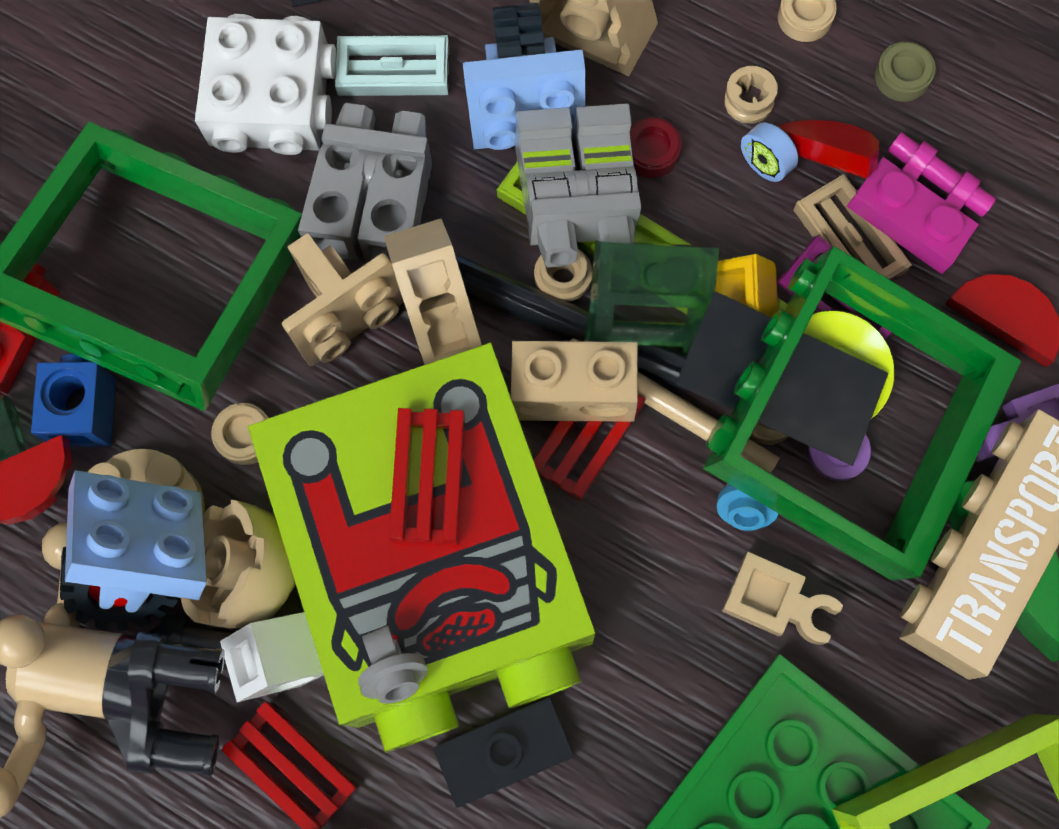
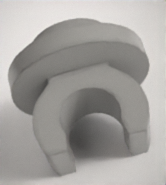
M389 626L362 636L372 663L358 679L362 695L367 698L379 699L384 704L396 703L412 696L419 688L418 683L425 678L428 671L424 658L414 653L402 654L398 641L393 639Z

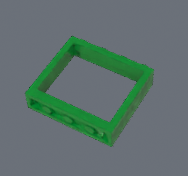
M88 121L0 245V322L202 411H206L294 260L288 246L301 238L298 228L302 213L295 211L289 204L280 199H267L246 190L227 176H214L193 167L174 153H161L142 145L123 131L117 129L110 131ZM101 168L266 240L196 357L23 282Z
M833 246L813 261L806 258L793 274L788 289L794 294L786 310L779 309L764 329L761 341L768 344V347L759 364L752 361L739 377L734 388V394L741 398L730 417L723 415L713 427L706 442V447L712 451L703 469L890 580L920 578L1021 360ZM824 292L962 375L884 541L740 456Z

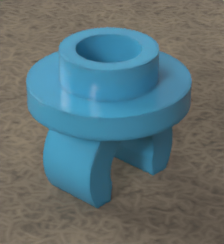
M728 483L718 495L717 512L719 516L739 530L753 531L772 524L778 516L777 512Z

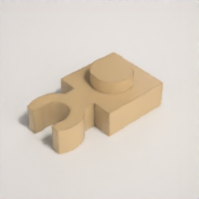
M747 552L729 591L722 612L778 637L783 635L787 623L791 622L796 625L797 631L806 641L823 645L829 642L831 635L814 627L811 620L812 613L815 609H823L828 613L836 615L841 612L843 605L836 598L829 595L820 594L808 598L799 594L806 579L805 576Z

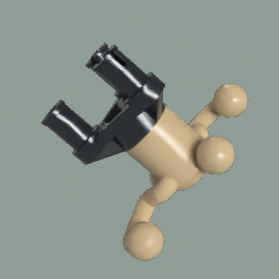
M67 522L59 523L50 528L42 539L43 557L52 567L60 570V577L61 555L67 541ZM60 580L57 604L48 610L43 622H37L23 614L10 615L0 621V664L7 667L6 690L17 703L14 728L18 735V740L4 768L0 767V818L11 812L43 749L47 733L42 721L45 710L108 719L128 771L152 774L155 768L211 777L217 762L220 736L164 729L160 718L168 685L203 689L212 693L217 692L220 685V678H217V674L222 675L223 667L227 668L225 651L222 649L220 641L236 631L192 625L188 617L174 615L164 616L159 626L147 633L140 632L137 637L79 628L80 622L76 620V611L68 614L64 609V600L60 599Z

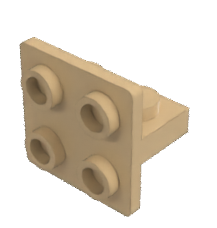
M308 233L288 246L292 257L316 299L282 322V326L309 366H313L319 361L327 363L338 358L349 348L352 338L368 327L370 329H377L388 323L398 313V306L404 302L391 261L385 253L378 255L351 274L331 245L321 251Z

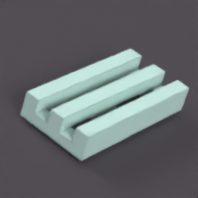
M448 35L337 36L335 88L338 96L448 95ZM436 55V60H403L402 57H382L380 60H349V56Z

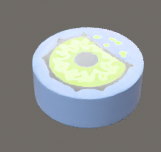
M759 123L741 140V150L747 163L761 177L769 181H781L798 164V153L795 144L782 129L773 124Z

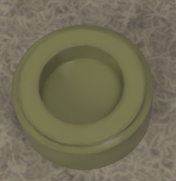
M906 41L895 43L882 53L875 69V82L879 90L888 98L900 102L913 101L921 97L931 84L936 71L935 61L931 53L917 43Z

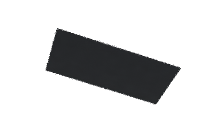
M714 291L676 384L734 411L741 398L734 394L735 385L745 368L752 361L759 364L768 344L761 341V336L771 317ZM803 333L758 422L853 466L889 373Z

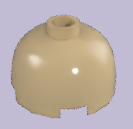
M231 500V504L225 508L214 505L209 507L202 515L207 583L199 600L180 598L184 611L194 622L225 628H243L249 623L273 617L286 602L296 585L275 516L258 506L238 500Z

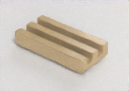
M845 174L796 203L793 211L812 237L819 235L832 247L835 246L850 255L815 206H817L853 256L889 280L905 274L912 266L893 239L846 207L857 191ZM836 194L887 263V267L882 269L862 242L863 239L851 223H848L830 197Z

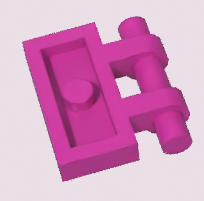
M901 132L887 151L905 163L904 167L900 169L882 157L877 164V169L864 181L846 207L940 274H943L954 263L979 225L960 211L963 205L980 217H983L992 207L996 198L978 185L981 180L966 170L961 174L935 156L938 150L926 141L918 144ZM922 175L947 193L946 197L942 199L917 181L918 177Z

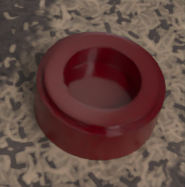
M656 117L639 120L631 126L630 140L636 174L647 178H657L671 172L677 165L681 152L682 142L678 130L670 122Z

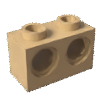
M442 218L384 236L391 264L424 365L482 346L453 246Z
M512 341L511 400L518 420L634 422L637 408V342Z

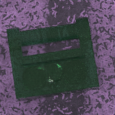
M595 240L590 313L585 325V342H637V345L682 347L685 353H689L715 291L719 248L698 245ZM615 305L688 308L687 318L684 323L613 320Z

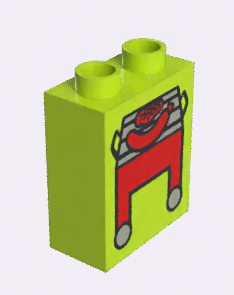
M491 343L247 426L339 725L360 728L375 722L384 751L389 752L459 727L449 695L498 678L508 708H512L557 693L582 682L571 652L592 645L595 631ZM398 408H411L412 412H424V409H437L438 413H450V410H464L465 431L458 545L392 542L389 539ZM413 427L406 528H417L423 428ZM437 428L431 529H443L449 441V429ZM389 626L393 639L398 641L402 654L414 653L421 655L428 669L425 678L418 683V690L412 696L391 704H384L379 699L363 696L358 684L360 675L372 665L362 636Z

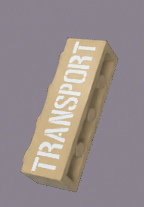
M1039 409L1020 424L1010 421L1004 428L991 452L999 457L989 477L981 474L975 480L963 500L962 507L970 511L959 532L951 528L944 535L932 556L931 562L939 566L928 587L920 583L914 589L900 614V617L908 621L899 639L968 680L989 675L1059 545V420Z

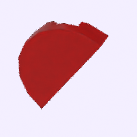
M827 120L793 121L777 126L791 138L799 157L863 178H868L877 169L879 140L869 131L855 125Z
M986 274L966 282L945 303L951 309L1046 368L1054 363L1059 350V317L1050 299L1032 283L1012 275Z
M59 435L0 462L1 524L10 525L33 519L55 503L57 500L55 495L64 483L67 470H71L72 466L69 439Z

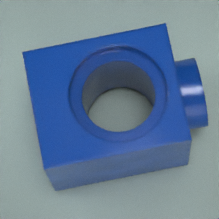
M75 354L61 356L60 362L37 363L31 434L44 442L63 435L69 439L70 447L111 446L117 378L104 367ZM85 388V396L81 404L72 410L66 411V403L69 396L76 390Z

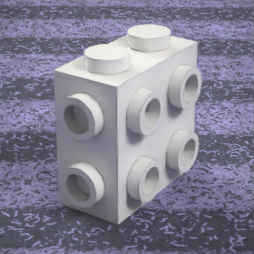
M233 14L227 18L208 17L195 122L209 146L232 153L242 152L246 148H270L274 152L285 155L299 154L302 150H320L321 132L324 130L325 123L331 124L332 119L331 99L329 95H325L327 79L335 78L337 56L335 45L327 43L320 21H311L300 16H289L283 20L255 19L245 14Z

